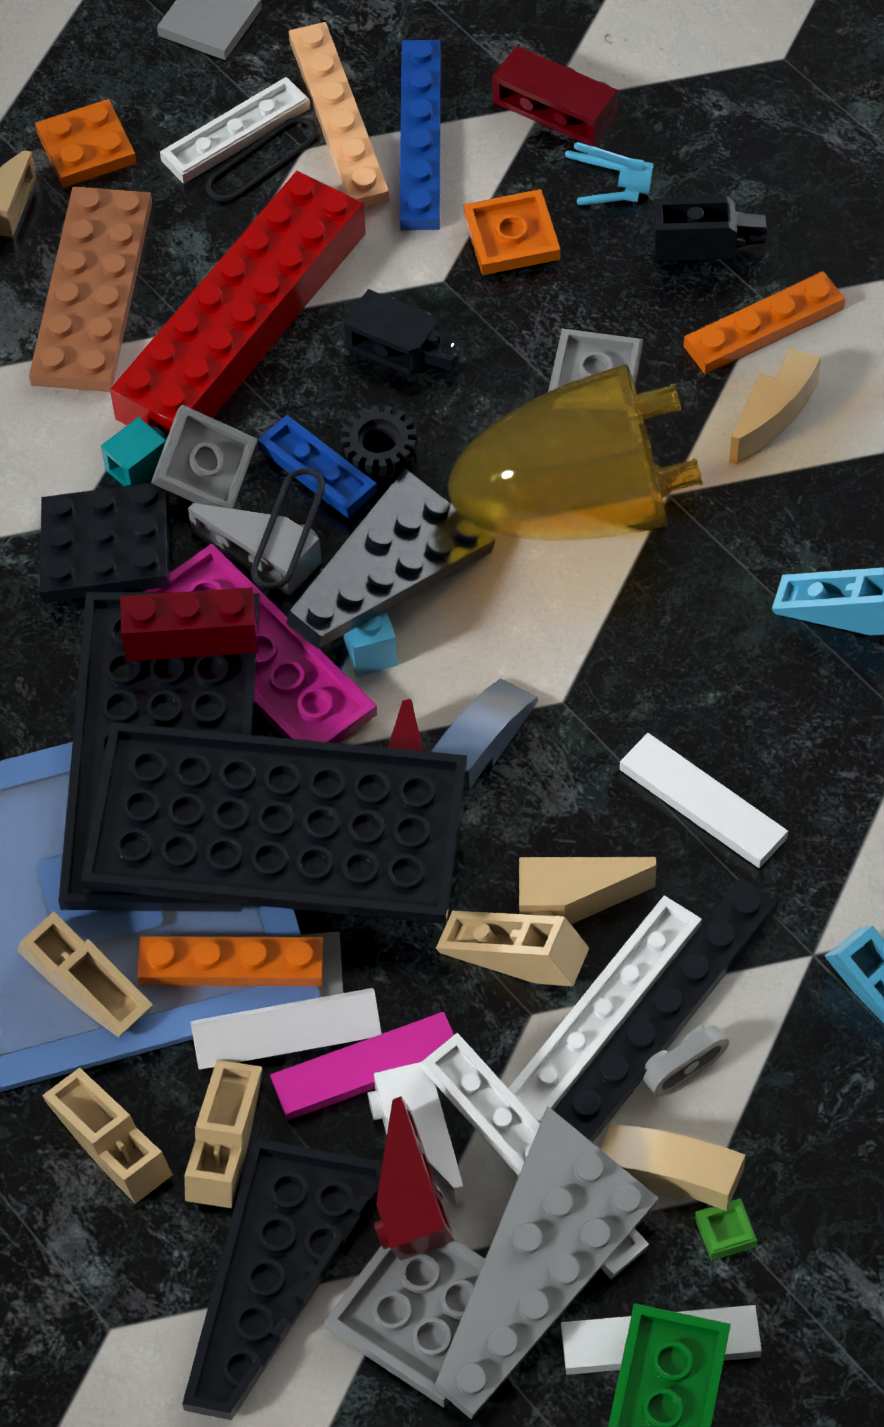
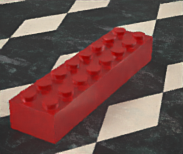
M296 170L110 388L115 419L128 425L137 417H140L150 427H158L168 437L176 412L181 405L213 418L366 234L364 203Z

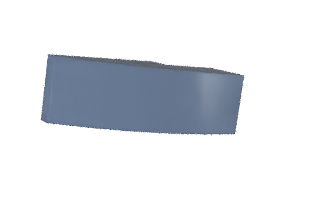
M500 678L471 702L448 728L431 752L467 755L464 787L470 790L487 764L493 766L537 704L538 697Z

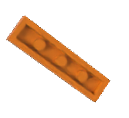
M822 271L684 336V348L703 373L708 374L843 310L845 297L825 272Z
M140 936L137 971L139 986L323 987L324 939L323 937Z

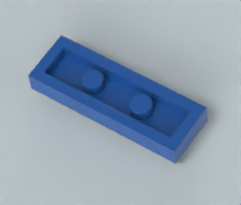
M288 415L283 417L257 440L258 449L288 473L297 469L308 468L322 475L325 481L322 499L347 518L352 516L377 494L376 482ZM311 475L295 477L317 494L319 483L315 477Z

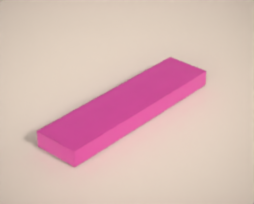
M441 1012L270 1075L271 1084L286 1121L375 1089L374 1073L422 1062L453 1037L454 1034L445 1013Z

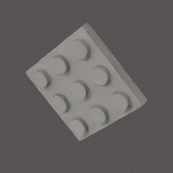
M457 1240L400 1261L391 1248L384 1250L381 1246L325 1319V1329L445 1408L449 1400L435 1389L434 1385L485 1258Z

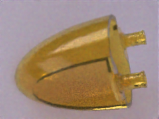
M627 364L572 381L521 405L478 435L456 460L448 481V495L453 507L463 518L478 527L493 533L530 540H591L668 527L663 500L664 497H667L666 493L698 484L703 485L697 458L660 468L659 464L655 465L644 419L673 411H682L675 383L637 394L630 369Z

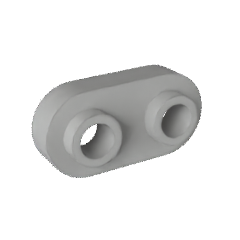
M700 1025L691 1030L684 1037L682 1043L671 1051L662 1050L652 1056L645 1065L647 1071L643 1081L656 1096H663L714 1063L727 1049L729 1040L717 1026L713 1025L705 1028L703 1025Z

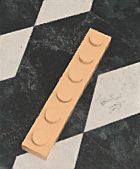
M326 22L289 30L291 47L345 194L363 202L364 208L390 202L388 187Z

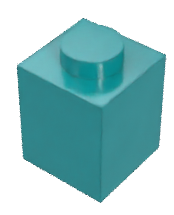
M137 417L101 445L105 470L123 486L148 483L153 478L167 437L158 427H150L140 417Z

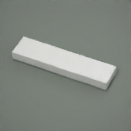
M285 77L160 151L161 161L185 184L269 134L285 121L296 118L309 110L310 99Z
M649 733L620 761V770L759 869L787 839L788 830Z
M373 988L190 1021L199 1069L215 1067L217 1060L237 1063L369 1039L382 1034Z
M755 1305L678 1312L731 1324L724 1361L761 1357L762 1350ZM631 1316L561 1322L566 1375L620 1370Z

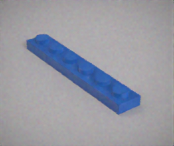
M402 40L400 230H440V40Z

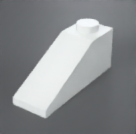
M422 1062L374 1073L375 1091L368 1092L373 1119H383L387 1134L392 1099L402 1096L412 1111L437 1189L455 1208L464 1206L463 1183L436 1085L420 1068Z

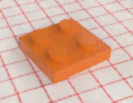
M109 99L35 123L39 139L62 188L137 164L135 152Z
M541 189L463 204L464 218L482 275L561 260V249Z

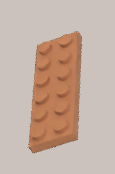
M72 187L29 373L31 386L110 392V388L114 384L152 207L151 192Z

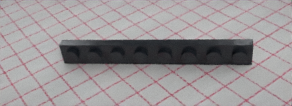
M740 877L554 1111L593 1143L643 1080L647 1071L645 1065L648 1060L656 1053L667 1050L776 912L778 900Z

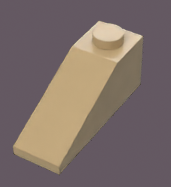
M519 857V914L562 916L570 924L576 923L654 888L656 882V857Z
M452 911L436 949L441 954L535 984L574 986L589 947L569 921L562 916Z

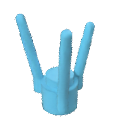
M579 142L574 144V148L584 153L571 150L565 152L567 158L620 171L618 187L625 188L624 192L579 197L576 201L578 205L624 200L638 202L639 194L649 195L653 163L628 158Z

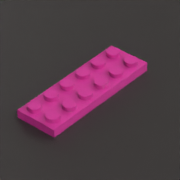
M210 544L170 573V587L145 590V593H177L253 587V592L260 594L261 605L254 709L283 738L340 743L378 715L377 705L320 649L314 647L287 625L288 618L213 544Z

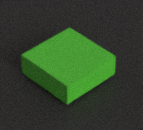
M741 1198L731 1201L727 1211L713 1206L695 1212V1220L711 1261L757 1246V1239Z

